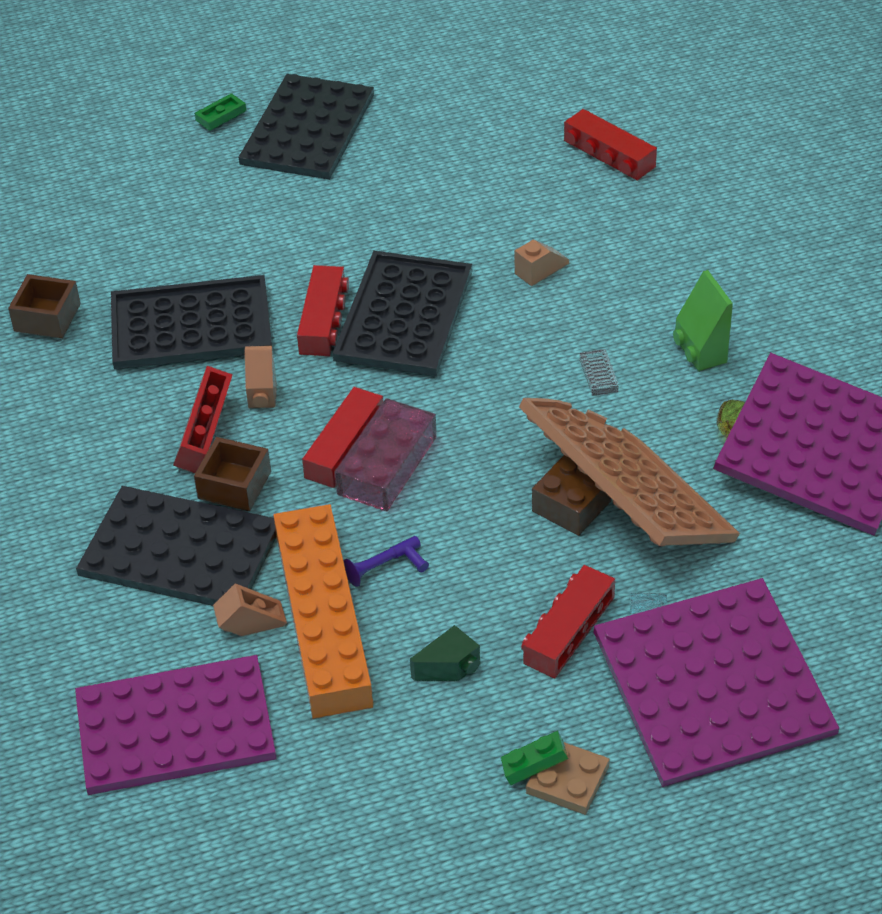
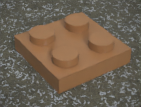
M564 742L568 759L531 776L526 785V794L586 815L609 768L610 758Z

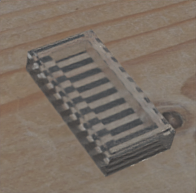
M606 349L580 353L579 360L591 395L597 396L618 392L619 385Z

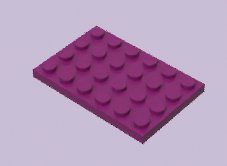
M257 655L75 688L85 785L88 795L277 759Z

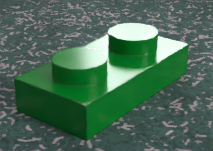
M231 93L195 112V121L210 131L244 113L247 109L246 103Z
M557 730L519 749L512 750L501 757V762L507 781L510 785H513L567 760L568 755L563 739Z

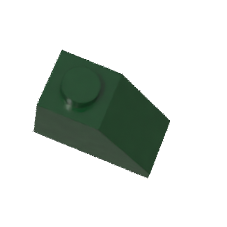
M454 625L410 658L411 678L414 681H460L467 674L474 673L479 667L480 645Z

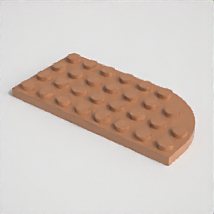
M523 398L519 408L527 415V419L544 431V436L554 441L561 448L560 451L565 456L571 458L578 465V469L595 482V486L598 489L606 492L613 499L614 505L624 510L631 517V521L649 535L650 540L658 546H682L688 544L735 543L740 533L655 452L628 430L623 428L620 431L616 427L606 424V417L591 410H587L586 414L577 409H571L572 405L568 402L545 398Z

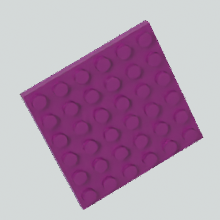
M770 352L715 461L713 469L875 536L882 520V397Z
M763 578L594 625L593 633L662 787L831 737L839 732L840 728Z

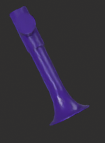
M417 536L406 539L390 547V549L361 562L353 563L347 558L343 560L347 579L355 587L360 586L361 577L366 572L403 555L415 565L420 573L427 570L429 563L415 550L421 547Z

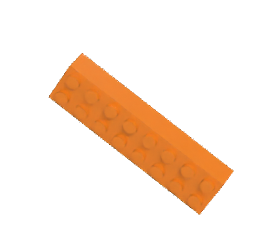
M331 504L273 514L312 719L373 708L371 681Z

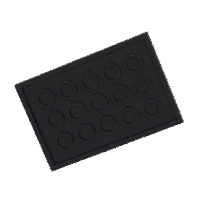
M286 74L238 157L239 165L330 180L374 96V87L324 80L317 77L299 76L297 74Z
M373 250L333 351V361L437 376L473 272L472 264Z
M265 275L111 291L112 363L114 370L245 355L246 346H272Z
M121 486L76 567L77 575L213 606L235 583L252 589L276 539L274 518Z

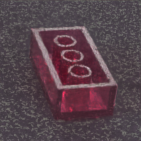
M386 398L336 469L337 495L388 512L437 437L436 414Z

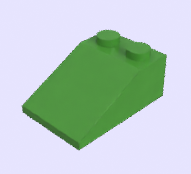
M709 270L702 272L676 318V326L673 331L675 343L681 346L688 362H692L698 372L725 364L728 360L733 303Z

